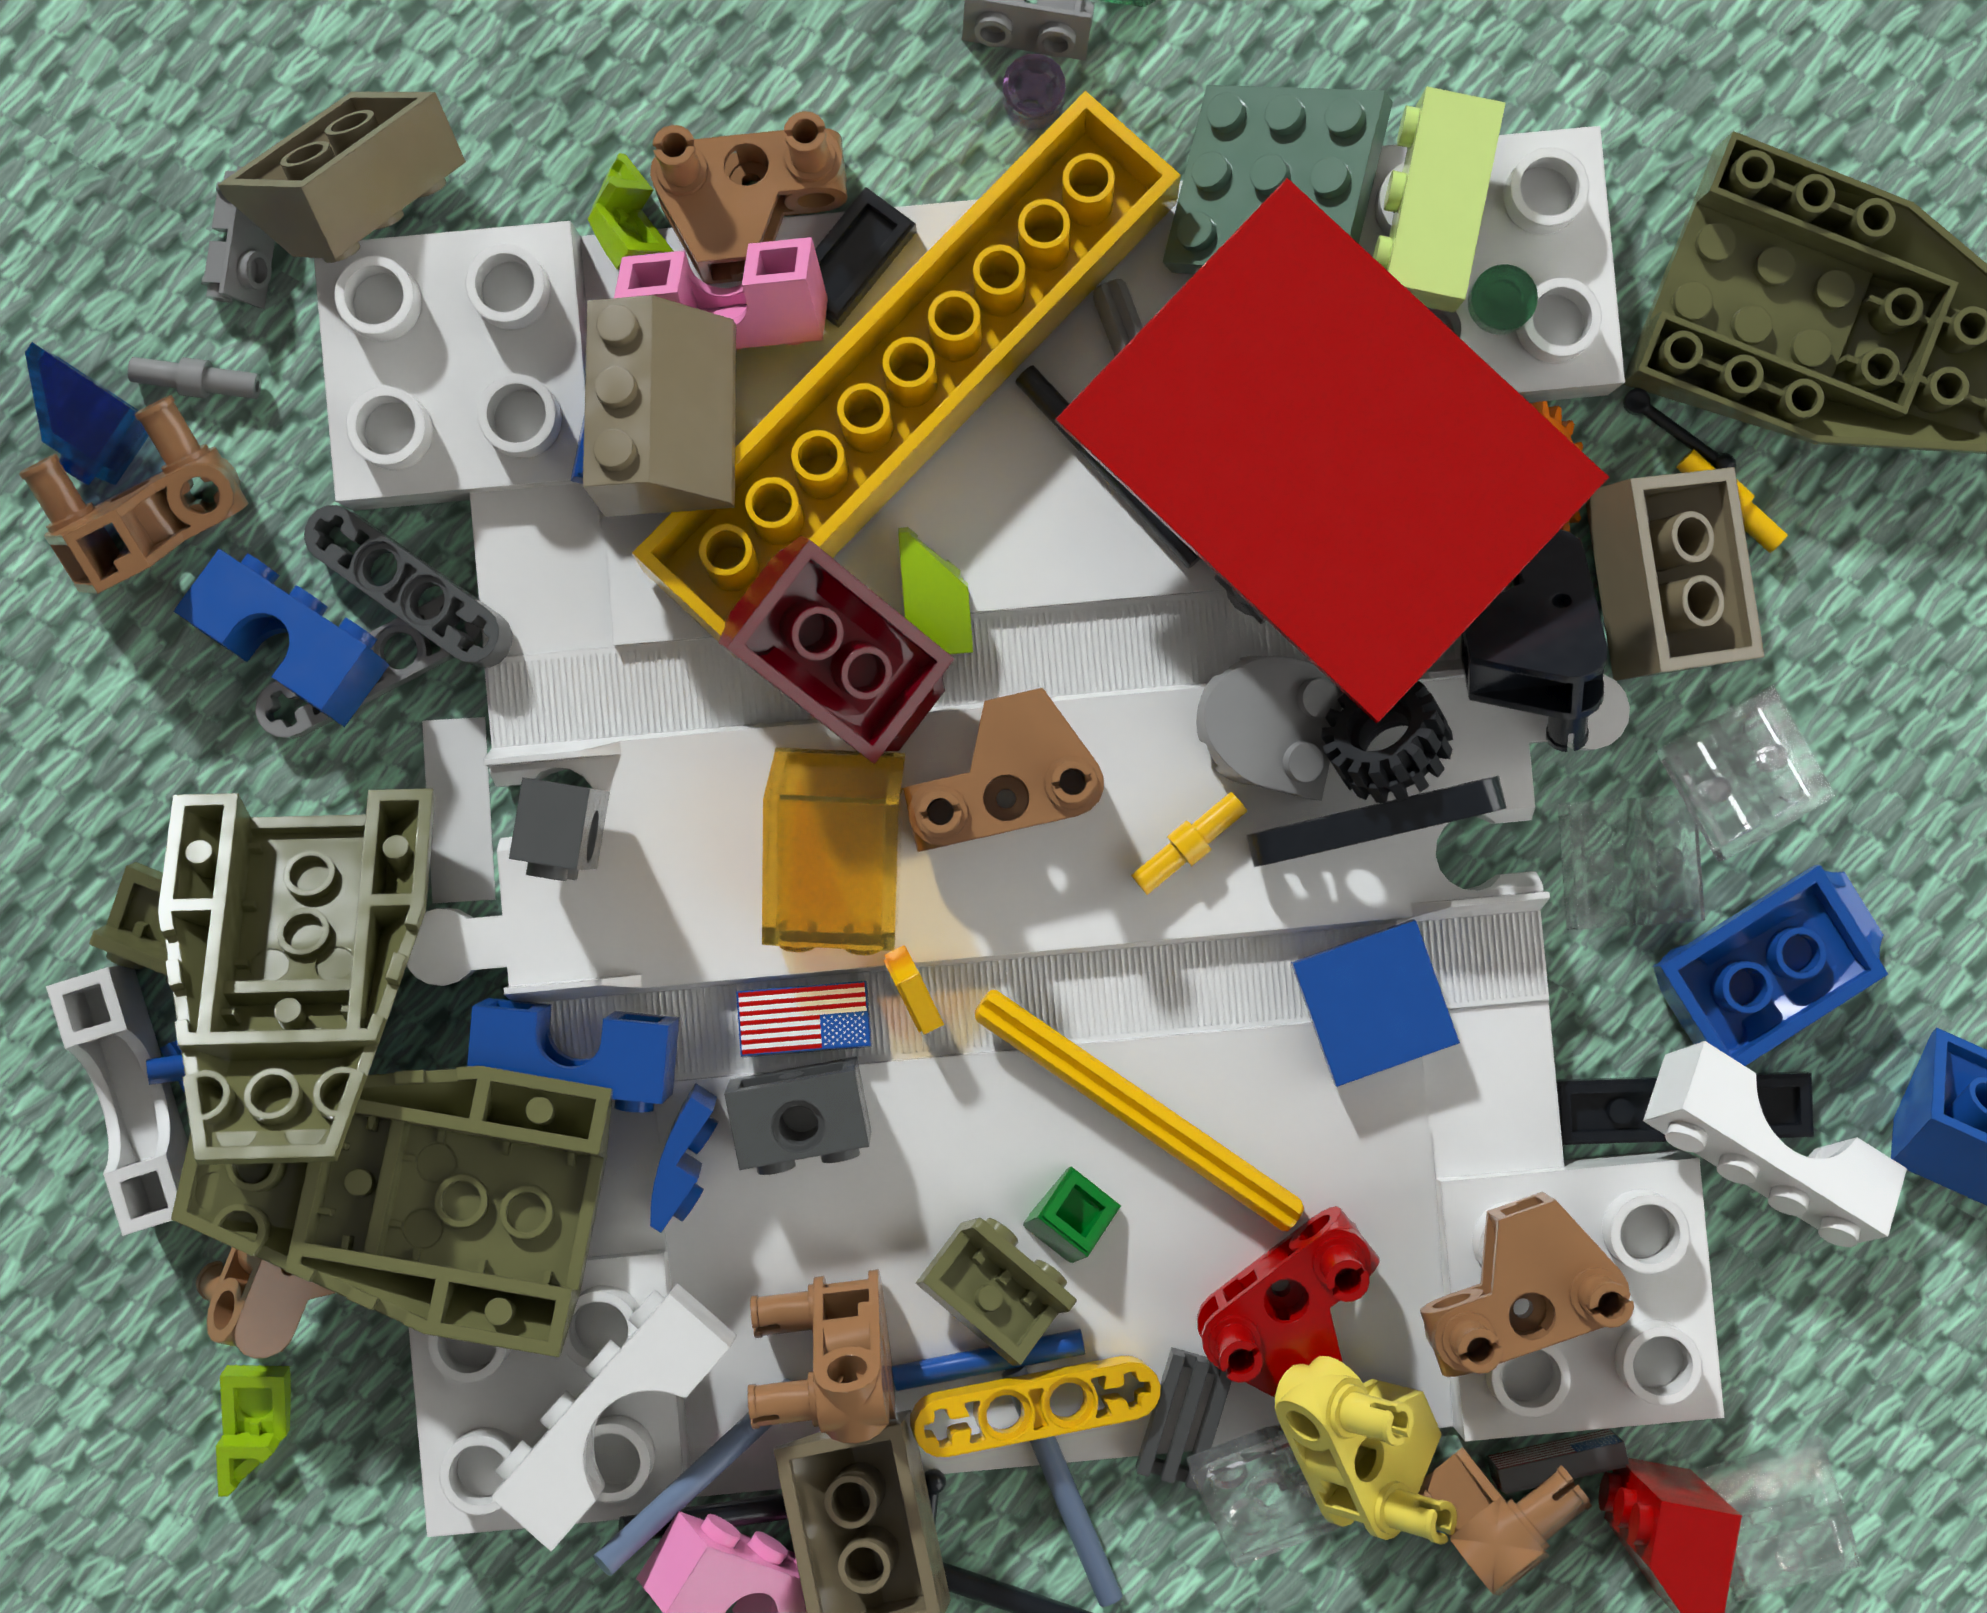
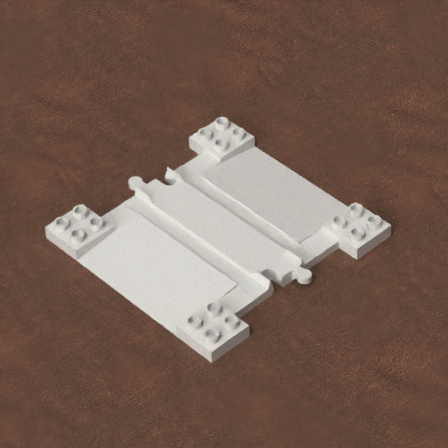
M1600 126L1499 135L1466 299L1454 313L1428 308L1528 402L1605 396L1625 383ZM1386 145L1382 146L1359 241V245L1372 257L1379 235L1387 237L1390 235L1394 212L1383 209L1384 200L1392 171H1403L1407 147ZM1180 181L1179 192H1178V198H1179V194H1180V190H1181V186H1182V182H1183V181ZM977 200L894 207L916 223L917 232L839 328L825 318L823 340L804 342L798 345L780 344L736 350L735 447ZM1177 204L1099 283L1101 285L1115 279H1122L1126 282L1143 327L1194 275L1172 273L1162 263ZM845 212L783 217L775 241L812 237L814 247L816 248ZM571 221L366 239L360 240V249L344 260L327 263L323 258H314L335 502L353 511L470 500L479 600L500 614L509 623L512 631V646L508 655L499 664L485 668L492 748L484 757L483 765L489 767L490 775L496 787L520 786L522 777L542 780L552 773L567 769L582 775L593 789L610 791L597 869L579 870L577 880L567 879V881L529 876L526 875L528 862L509 859L512 837L500 838L497 848L502 915L473 918L459 909L436 908L426 911L406 967L417 979L429 985L446 986L466 980L477 970L507 967L509 987L503 988L504 995L510 1001L552 1004L550 1018L552 1039L563 1053L577 1059H588L596 1055L601 1043L603 1019L615 1011L680 1017L673 1095L663 1104H654V1111L646 1113L617 1110L614 1108L615 1100L612 1099L607 1161L580 1295L561 1356L553 1357L427 1335L409 1327L427 1537L524 1528L491 1499V1496L504 1481L495 1471L522 1440L533 1448L549 1429L540 1422V1419L566 1390L575 1398L580 1395L593 1380L584 1369L610 1340L620 1348L637 1330L628 1319L654 1290L665 1298L678 1283L737 1336L730 1349L686 1399L660 1391L636 1392L616 1400L600 1414L594 1432V1456L606 1485L594 1504L576 1524L619 1520L621 1516L639 1514L749 1412L747 1391L749 1384L779 1383L785 1378L791 1381L804 1380L808 1378V1372H813L812 1330L755 1338L751 1321V1296L758 1295L761 1297L808 1291V1285L813 1284L814 1277L824 1276L826 1284L868 1279L869 1270L879 1269L893 1366L990 1347L915 1284L962 1222L975 1218H982L985 1221L987 1218H992L1006 1226L1018 1239L1015 1247L1031 1261L1042 1260L1059 1271L1067 1281L1064 1289L1077 1299V1302L1069 1312L1058 1313L1042 1336L1081 1329L1086 1354L1026 1366L1029 1374L1117 1356H1134L1146 1363L1155 1372L1161 1383L1171 1347L1206 1356L1202 1347V1338L1197 1329V1314L1201 1304L1208 1296L1312 1217L1330 1207L1337 1206L1356 1224L1361 1235L1380 1258L1379 1265L1369 1277L1370 1284L1367 1292L1358 1300L1353 1302L1339 1301L1330 1308L1342 1361L1354 1371L1363 1383L1370 1379H1376L1423 1391L1439 1428L1454 1427L1466 1442L1724 1418L1700 1158L1679 1149L1564 1160L1541 909L1550 899V893L1543 891V884L1537 872L1497 874L1483 884L1468 889H1462L1449 882L1440 871L1436 858V847L1442 830L1450 822L1254 867L1246 835L1378 803L1374 801L1371 794L1366 800L1357 797L1353 789L1349 790L1331 762L1322 801L1253 785L1240 784L1224 777L1215 769L1218 765L1210 755L1207 745L1199 740L1196 725L1199 701L1210 679L1215 675H1221L1230 666L1240 661L1239 658L1246 656H1282L1312 662L1268 621L1260 624L1253 616L1245 615L1236 609L1228 599L1226 590L1214 579L1217 573L1202 559L1188 569L1016 385L1015 381L1025 369L1034 365L1070 404L1115 357L1093 301L1094 290L833 558L903 617H905L898 528L909 527L926 546L945 561L948 559L960 569L961 578L968 583L973 653L949 654L954 658V661L943 674L945 692L900 751L884 752L877 762L873 764L750 667L735 658L642 571L632 552L671 512L605 517L583 488V484L570 481L585 412L587 300L614 298L619 270L610 261L595 235L580 236ZM673 228L657 229L673 251H684ZM687 255V259L692 272L698 279L701 280L698 272L696 271L694 265L692 264L690 258ZM742 281L709 285L718 288H731L742 284ZM1510 583L1506 586V588H1505L1502 592H1504V591L1510 589ZM482 629V639L484 647L487 644L489 638L483 633ZM1460 635L1418 680L1426 686L1429 693L1431 692L1452 730L1453 740L1448 741L1453 749L1450 759L1439 758L1445 770L1438 778L1431 773H1427L1424 776L1429 787L1419 792L1415 784L1406 788L1408 796L1499 776L1507 808L1475 817L1491 824L1532 820L1535 810V798L1529 744L1547 742L1546 727L1549 716L1469 700L1460 656ZM1604 674V699L1599 709L1588 716V741L1579 750H1595L1612 744L1623 734L1629 722L1630 705L1626 692L1616 680ZM1043 688L1094 757L1102 771L1104 790L1099 802L1090 811L1076 817L917 852L903 788L970 772L984 701ZM1397 726L1380 733L1370 743L1367 751H1378L1393 745L1404 735L1408 726ZM1573 733L1568 735L1567 747L1573 749ZM1002 790L996 797L998 805L1002 808H1010L1016 801L1014 793L1010 790ZM1232 792L1248 812L1208 845L1212 850L1191 867L1188 863H1185L1150 894L1146 895L1131 877V874L1169 844L1170 841L1167 839V836L1187 820L1191 824L1194 823L1228 793ZM1389 792L1387 801L1395 800L1394 794ZM1414 919L1418 924L1460 1043L1336 1087L1331 1078L1291 962ZM903 945L907 948L944 1023L943 1026L923 1035L922 1031L918 1032L883 961L886 959L885 954ZM867 981L872 1047L741 1057L736 991ZM990 990H997L1300 1198L1305 1207L1300 1219L1287 1232L1281 1231L978 1023L974 1017L978 1004ZM857 1056L871 1126L869 1147L860 1148L859 1156L843 1162L823 1163L821 1156L795 1160L796 1166L794 1168L777 1174L760 1175L757 1173L756 1167L739 1170L724 1096L730 1079ZM695 1083L717 1096L713 1113L710 1116L719 1121L711 1137L698 1154L689 1149L686 1150L687 1154L702 1163L696 1184L704 1188L683 1222L673 1216L662 1233L650 1226L654 1181L672 1125L683 1102ZM803 1106L790 1107L782 1114L785 1124L797 1132L809 1131L818 1124L816 1115L810 1109ZM1071 1166L1121 1205L1089 1256L1074 1263L1065 1260L1023 1226L1032 1210L1067 1168ZM1540 1192L1546 1193L1557 1200L1622 1271L1629 1285V1292L1631 1294L1629 1300L1634 1301L1632 1316L1620 1327L1600 1328L1500 1363L1488 1373H1470L1456 1377L1443 1376L1434 1350L1426 1339L1420 1309L1433 1300L1480 1284L1486 1211ZM1286 1279L1279 1280L1272 1284V1289L1282 1291L1288 1286V1281ZM1525 1298L1517 1300L1513 1307L1514 1313L1518 1315L1526 1313L1529 1308V1301ZM1182 1367L1156 1454L1168 1453L1193 1371L1192 1368ZM1004 1371L902 1391H896L895 1389L896 1412L911 1410L912 1412L915 1404L923 1396L933 1392L1003 1379L1001 1374ZM1131 1372L1124 1374V1385L1104 1390L1098 1384V1377L1091 1379L1098 1396V1410L1105 1407L1100 1395L1119 1393L1129 1403L1134 1401V1390L1144 1387V1382H1139ZM1207 1373L1184 1452L1193 1450L1215 1378L1214 1374ZM1232 1381L1211 1449L1288 1442L1277 1419L1275 1398L1245 1382L1238 1383ZM1075 1383L1059 1385L1050 1397L1051 1410L1058 1416L1075 1414L1083 1403L1082 1388ZM1002 1395L995 1398L987 1409L988 1423L997 1429L1011 1427L1019 1419L1010 1395ZM973 1402L965 1403V1408L970 1417L950 1419L944 1409L934 1411V1422L924 1425V1430H932L937 1440L947 1438L948 1426L967 1422L972 1429L971 1435L980 1433V1429L973 1416ZM1152 1411L1147 1416L1137 1420L1055 1436L1066 1463L1139 1456ZM812 1420L771 1426L696 1497L781 1489L773 1449L821 1432L819 1426L814 1427ZM1030 1441L951 1457L932 1456L919 1446L924 1473L930 1469H937L943 1474L1039 1465Z

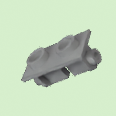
M965 0L962 40L981 43L989 47L1012 48L1042 53L1051 57H1066L1086 61L1095 2L1086 0H1037V4L1026 3L1025 0Z
M225 171L224 180L234 174L235 171ZM217 182L212 229L219 232H227L226 242L209 241L205 274L202 276L201 284L207 286L206 298L231 303L233 298L254 307L265 309L268 283L272 274L271 263L275 241L223 196L218 186L221 182Z

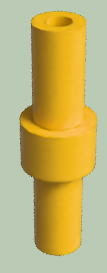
M1692 449L1676 466L1681 473L1716 469L1695 449ZM1737 479L1744 530L1765 550L1771 553L1786 539L1788 534L1752 502L1755 495Z
M1232 792L1228 793L1194 823L1191 824L1186 820L1167 836L1170 843L1131 874V877L1146 895L1150 894L1185 863L1192 867L1212 850L1208 844L1248 812L1247 809Z

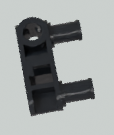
M1562 529L1554 535L1513 579V588L1500 593L1461 634L1460 656L1469 700L1549 716L1546 727V740L1550 746L1561 752H1567L1569 734L1573 733L1572 745L1574 751L1581 749L1587 743L1589 736L1588 716L1599 709L1604 699L1603 673L1607 664V643L1584 547L1580 538Z

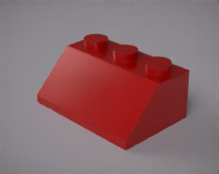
M1628 1458L1629 1464L1626 1467L1615 1469L1612 1473L1605 1472L1599 1488V1508L1601 1511H1605V1520L1656 1594L1673 1613H1725L1742 1515L1691 1469Z

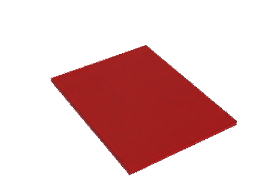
M1288 178L1283 181L1055 419V422L1375 723H1378L1609 478L1606 473Z

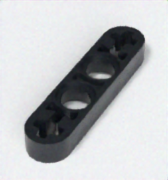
M1493 776L1412 795L1408 799L1401 801L1395 799L1387 801V803L1369 805L1246 836L1253 865L1258 867L1487 814L1507 807L1499 776Z

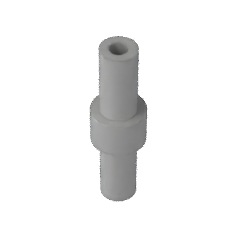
M132 357L128 364V379L130 382L176 388L178 394L182 396L206 399L210 393L257 399L261 391L260 374L213 368L209 360L183 357L179 363Z

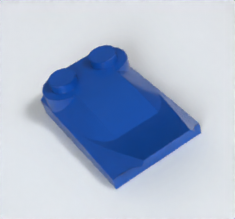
M1821 865L1812 866L1687 945L1671 949L1660 962L1653 966L1662 995L1693 1045L1706 1041L1744 1066L1888 975L1879 959L1880 946L1884 934L1846 873L1825 871Z

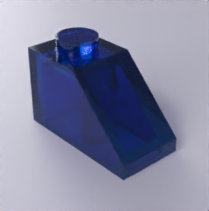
M31 342L25 351L42 442L61 454L59 462L64 470L81 482L90 485L96 477L116 486L149 437L140 420H137L134 415L139 410L56 354Z

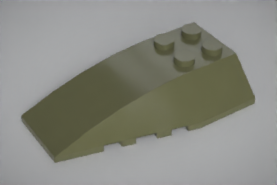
M433 788L368 790L366 814L250 817L238 793L173 795L158 915L161 933L165 938L168 960L165 963L169 987L173 991L177 1018V1021L174 1023L177 1043L182 1051L185 1071L183 1084L194 1158L198 1165L338 1161L426 913L435 792Z
M467 1066L430 1071H397L388 1074L368 1075L338 1161L198 1165L194 1158L190 1132L171 1220L246 1254L267 1261L288 1273L320 1285L346 1297V1299L384 1314L423 1334L560 1357L580 1295L607 1161L613 1089L485 1066Z

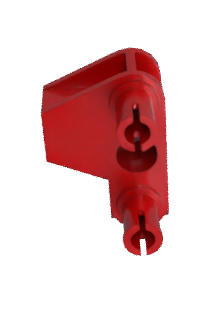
M1337 1206L1330 1207L1312 1217L1208 1296L1201 1304L1197 1314V1329L1202 1338L1203 1350L1208 1360L1221 1369L1222 1372H1226L1227 1378L1231 1381L1245 1382L1275 1398L1279 1381L1284 1373L1293 1365H1310L1319 1356H1329L1343 1363L1330 1308L1339 1301L1353 1302L1360 1299L1368 1290L1370 1284L1369 1277L1379 1265L1380 1258L1361 1235L1356 1224L1346 1216L1341 1208ZM1284 1279L1288 1281V1286L1284 1290L1275 1291L1272 1289L1273 1283Z

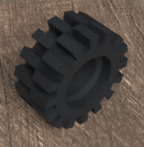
M1417 681L1378 723H1375L1345 693L1337 699L1343 708L1342 711L1330 708L1325 717L1331 726L1322 727L1321 737L1326 744L1323 746L1325 754L1349 790L1353 789L1356 796L1364 800L1371 794L1376 803H1387L1389 792L1394 794L1397 801L1408 799L1409 796L1406 788L1415 784L1419 792H1422L1429 787L1424 776L1427 773H1431L1438 778L1445 770L1439 758L1450 759L1453 749L1448 742L1453 740L1452 730L1431 692L1429 693L1426 686L1420 681ZM1408 726L1404 735L1393 745L1378 751H1367L1370 743L1380 733L1393 727Z

